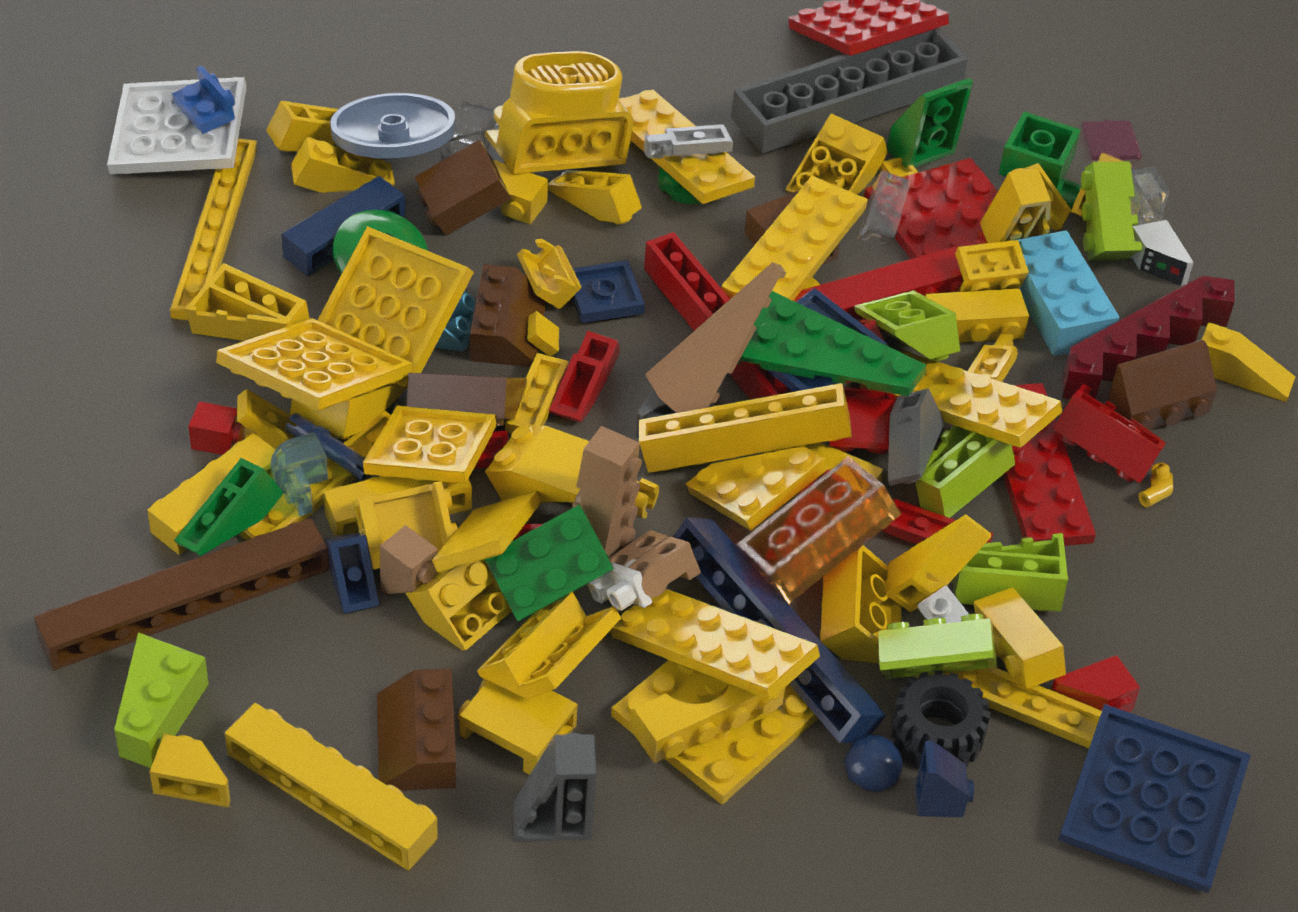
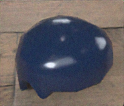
M867 735L856 740L847 752L843 762L846 766L848 779L851 782H854L866 791L881 792L892 787L901 776L903 768L901 754L897 746L891 740L881 735Z

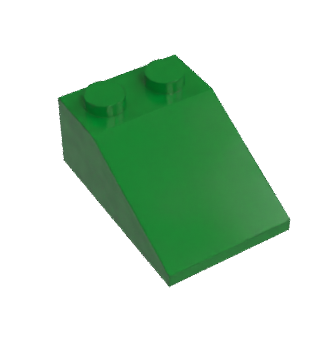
M968 78L922 94L892 124L887 150L895 158L900 157L902 165L907 170L910 165L918 167L955 153L973 80Z

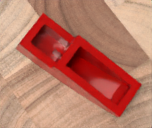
M587 331L578 353H574L549 408V413L579 423L583 421L596 402L620 354L618 340Z

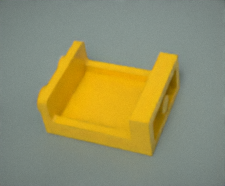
M442 481L377 496L358 498L353 501L359 532L366 536L372 570L380 569V545L405 525L438 548L437 553L458 529L456 523H451L448 509H452V499L449 489L443 488Z
M483 679L476 696L471 701H465L459 710L460 736L468 739L472 732H475L524 758L523 772L530 775L554 735H566L574 730L577 723L578 704L552 690L526 699Z

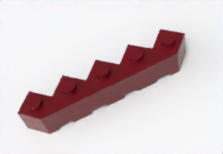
M1202 275L1070 347L1063 373L1062 398L1071 399L1075 392L1085 383L1092 388L1089 395L1096 399L1101 380L1113 382L1118 364L1166 351L1168 344L1183 346L1196 342L1200 326L1207 327L1208 322L1227 328L1235 303L1234 280Z

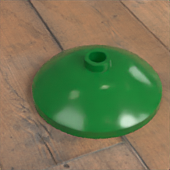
M366 210L350 216L341 224L333 241V258L341 275L367 226L428 251L422 234L411 222L398 214L385 210Z

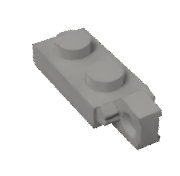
M724 125L665 129L664 134L645 135L644 142L646 157L659 159L671 155L681 157L703 153L714 155L720 152H730L733 148V141Z

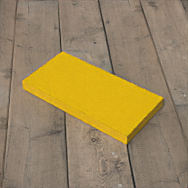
M534 491L474 509L432 559L436 571H446L503 554L540 505L541 499L538 492Z

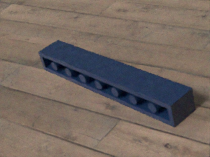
M686 517L673 537L689 542L701 572L695 577L725 611L817 644L820 657L790 682L789 685L839 743H854L860 738L872 735L886 717L882 709L714 520Z

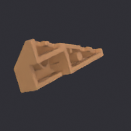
M772 262L645 374L658 397L676 413L708 408L710 403H716L720 396L717 390L726 374L732 373L757 328L753 324L762 308H768L772 301L769 295L777 280L784 278L786 275L781 265Z

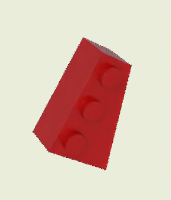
M1084 383L1072 396L1052 429L1058 432L1057 436L1065 443L1072 446L1078 444L1086 449V454L1094 461L1101 464L1107 462L1115 467V472L1129 482L1136 480L1141 483L1166 442L1135 419L1128 420L1114 410L1117 406L1110 401L1102 404L1089 395L1092 388Z

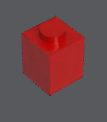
M200 401L188 425L191 449L220 455L225 454L234 444L242 441L245 432V426L237 421V408Z

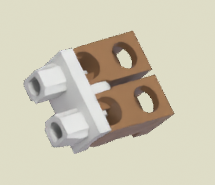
M649 530L610 558L615 570L587 585L595 601L603 603L609 599L616 609L622 611L631 604L645 608L652 603L651 597L661 595L667 585L676 578L682 577L691 580L701 572L689 542Z

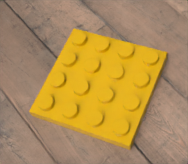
M367 226L323 308L318 321L412 362L411 373H421L474 272L464 265ZM408 377L398 380L396 384L408 389Z
M313 318L217 350L216 363L230 369L232 373L250 378L257 385L269 387L279 392L281 396L305 404L308 409L314 411H323L329 406L349 401L355 396L373 392L376 388L387 384H394L398 380L408 377V373L412 372L413 365L410 361Z
M668 660L612 707L611 717L633 733L631 731L634 707L665 693L676 700L690 704L711 702L726 692L728 683ZM788 684L785 687L783 704L775 711L768 714L762 713L749 719L739 728L725 730L717 734L712 740L706 743L699 742L684 749L678 756L665 758V760L723 805L819 718Z

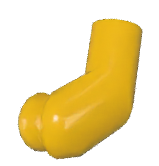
M1156 463L1152 466L1151 487L1140 492L1138 495L1140 503L1146 508L1169 497L1173 492V474L1166 463Z

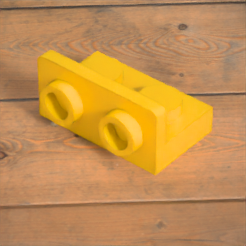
M1018 240L958 247L955 253L964 280L959 289L960 292L1019 289L1029 274Z

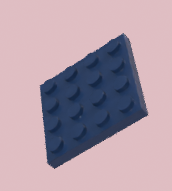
M1104 704L1058 840L1209 893L1251 754Z

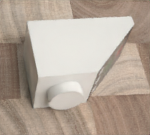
M1163 220L1133 226L1135 241H1141L1142 251L1130 258L1134 260L1139 270L1180 286L1186 285L1194 262L1168 221Z

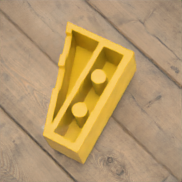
M1018 168L1008 173L980 222L987 243L1012 241L1050 233L1048 220L1050 219L1051 199L1039 169L1025 170L1024 168Z
M225 263L220 266L185 309L193 334L246 341L310 319L305 300Z

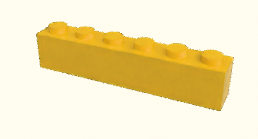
M842 383L639 420V443L648 473L852 437L850 415Z
M254 703L225 732L227 755L409 871L438 839L437 817L427 806L415 804L404 797L403 793L395 786L385 785L374 778L365 767L355 766L344 759L335 748L325 747L314 740L303 728H295L285 722L276 711L272 709L266 710L259 704Z

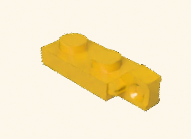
M1000 334L994 345H984L968 371L1003 382L1017 359V348L1013 346L1014 335Z

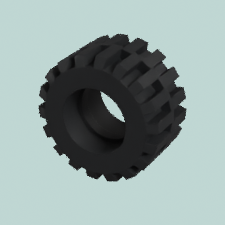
M934 671L933 675L923 672L919 674L918 679L910 678L906 683V687L902 686L899 691L890 730L891 738H895L894 744L898 750H903L901 757L907 762L910 760L915 761L914 766L919 768L925 741H934L965 763L966 767H968L969 761L974 762L978 757L979 751L982 749L990 720V712H988L989 703L987 699H982L983 692L979 687H971L972 681L967 678L961 680L958 678V674L950 672V675H944L943 671ZM926 718H943L954 726H939Z

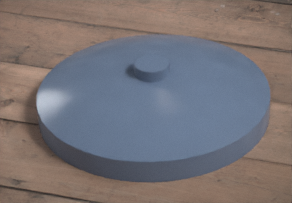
M412 93L379 94L352 101L338 109L330 122L331 136L338 147L352 154L370 158H403L427 153L446 144L453 137L456 130L455 114L449 105L433 97Z

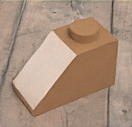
M403 526L380 545V590L385 594L413 592L422 583L425 584L431 581L437 572L432 559L437 555L438 548L408 526Z

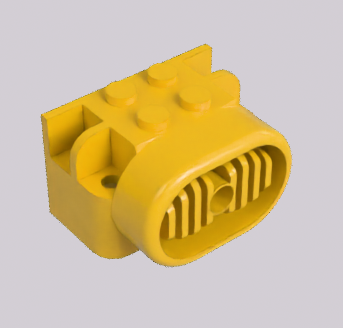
M569 51L525 56L514 67L510 98L507 99L504 105L498 106L494 110L493 117L498 123L499 129L486 130L485 137L513 174L626 164L633 128V117L619 101L622 72L611 60L590 52Z

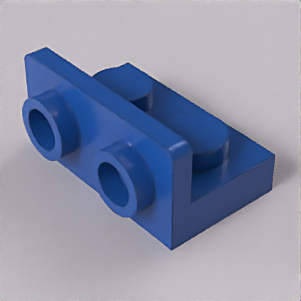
M201 65L196 67L199 81L172 93L174 103L202 134H205L235 120L232 107L235 105V100L228 88H222L214 73L210 74Z

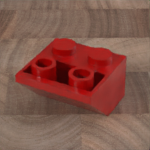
M844 388L850 415L852 437L828 441L829 446L844 452L853 451L854 448H867L872 453H887L889 450L890 413L896 402L894 394L869 389Z

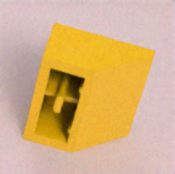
M485 559L446 571H438L431 581L425 584L422 583L413 592L405 593L423 622L462 651H466L512 611Z

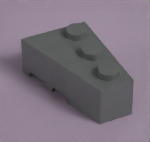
M568 733L566 735H554L513 802L514 842L592 840L596 788L594 734Z

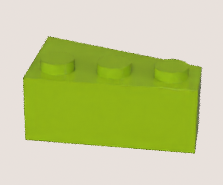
M955 425L952 426L950 431L945 430L941 436L942 443L936 451H932L922 477L915 481L920 508L949 518L952 517L1015 465L1011 444Z
M1063 533L1052 534L1051 540L1034 542L1032 537L1022 538L1020 544L1002 546L1001 542L985 543L952 579L954 596L961 604L974 605V601L1013 587L1031 609L1061 612L1068 583Z

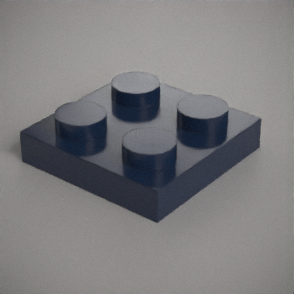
M628 260L573 268L582 287L572 297L581 323L644 314L645 303Z

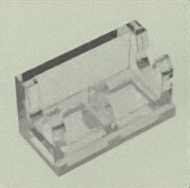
M881 171L871 191L858 234L859 239L866 241L870 238V235L880 237L879 244L883 245L887 243L890 237L895 236L911 180Z

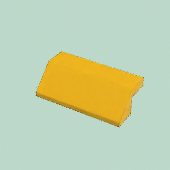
M571 593L534 613L477 672L480 677L526 699L554 690L616 625L621 617L615 606L586 616L574 593Z

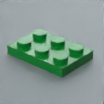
M581 505L575 506L515 539L509 544L503 554L485 559L517 621L531 616L615 570Z

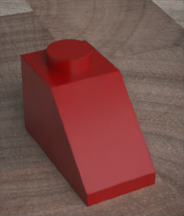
M1115 655L1055 678L1051 690L1101 711L1104 704L1130 713L1135 707L1140 686L1119 657Z

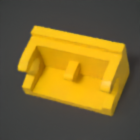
M535 239L536 245L542 248L539 253L532 254L530 250L522 248L517 253V256L535 294L560 309L582 287L563 248L559 245L555 247L544 239Z

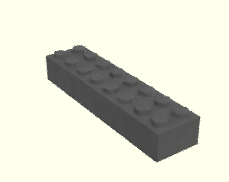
M939 28L932 29L851 56L844 54L735 89L731 118L763 154L817 136L830 114L855 123L912 104L924 93L965 79L968 58Z

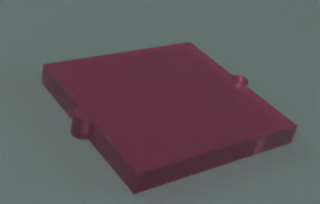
M1104 119L1103 121L1082 122L1081 127L1092 161H1098L1101 153H1106L1120 160H1141L1142 154L1130 121H1109Z

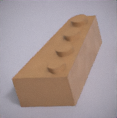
M601 426L583 449L576 486L580 488V491L572 508L577 505L582 506L610 559L614 554L632 543L636 536L633 523L638 512V507L635 506V498L640 488V484L637 483V474L641 468L642 460L639 459V442Z

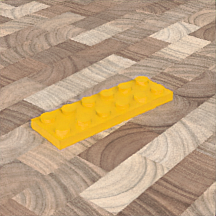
M646 90L630 97L619 98V101L633 117L630 140L643 152L645 135L664 134L665 129L696 127L654 90ZM720 152L714 155L703 153L691 154L687 157L671 155L664 156L661 159L651 158L702 204L754 188L755 176L727 152Z
M811 176L722 284L721 289L731 299L767 266L774 262L783 267L786 275L784 278L777 280L772 291L794 301L865 211L868 199Z
M899 351L926 364V374L911 393L929 388L946 423L1021 448L1062 413L1060 400L961 368L932 361L908 351ZM860 383L861 389H867L865 384ZM894 394L896 400H897L898 396H901V395H898V394Z
M665 589L659 596L651 597L652 603L645 608L634 605L620 616L621 619L610 630L612 637L769 700L820 657L818 646L815 643Z

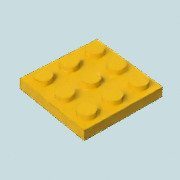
M396 406L363 461L364 474L379 475L384 478L401 477L412 478L416 481L432 480L443 481L449 484H466L496 428L495 414Z

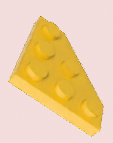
M801 446L711 463L688 481L686 486L691 495L751 531L828 470L829 466L825 457Z

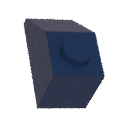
M355 532L324 539L328 547L330 573L343 613L380 606L365 534Z
M925 741L915 782L918 816L963 818L967 803H972L974 799L973 780L967 779L966 764L934 741Z

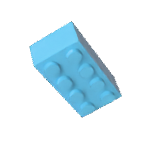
M1067 230L1017 239L1029 271L1019 289L1030 317L1053 356L1068 354L1070 347L1119 321V315Z

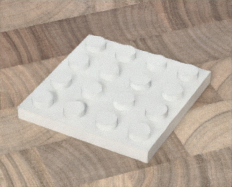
M218 78L222 88H228L234 97L235 105L232 107L235 120L205 134H202L174 103L172 93L199 80L124 84L107 162L109 173L130 174L234 168L246 93L245 78Z

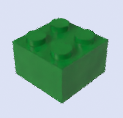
M1023 111L1004 146L998 174L1007 177L1008 173L1015 169L1026 168L1039 163L1057 189L1075 157L1081 130Z

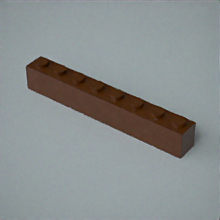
M311 518L298 523H292L284 528L258 535L253 539L224 547L219 551L190 559L174 567L156 571L143 578L129 583H122L112 589L83 597L78 601L35 615L34 620L38 639L53 671L132 643L137 640L138 633L151 636L330 571L328 547Z

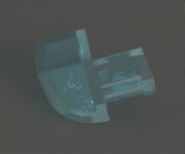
M315 432L285 441L274 451L271 458L272 479L283 490L287 503H294L299 516L313 512L311 488L309 485L328 479L327 456Z

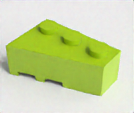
M1092 162L1085 167V171H1082L1081 187L1083 190H1086V202L1082 205V218L1084 221H1087V233L1083 237V249L1085 252H1088V260H1126L1142 251L1141 241H1135L1133 226H1138L1139 222L1138 215L1131 214V199L1135 198L1130 162Z
M138 633L114 729L120 757L151 768L163 735L175 736L209 684L205 657Z

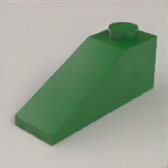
M240 458L174 541L185 549L202 556L262 521L284 492L264 468Z

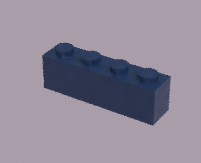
M376 177L281 234L283 257L307 277L311 276L334 262L333 241L339 227L346 219L366 210H385L405 218V195L382 177Z

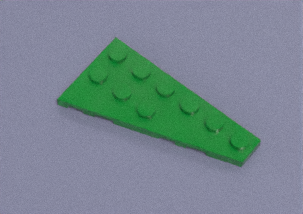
M771 291L769 295L772 301L768 308H762L753 324L757 328L737 363L740 365L741 361L760 364L761 368L765 370L813 379L815 375L830 377L832 382L839 384L851 381L865 384L867 389L909 396L926 374V364L774 291Z

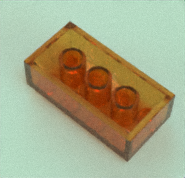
M848 456L741 540L738 546L746 558L789 604L824 575L830 573L834 567L853 552L859 550L863 544L878 532L885 529L901 513L884 485Z

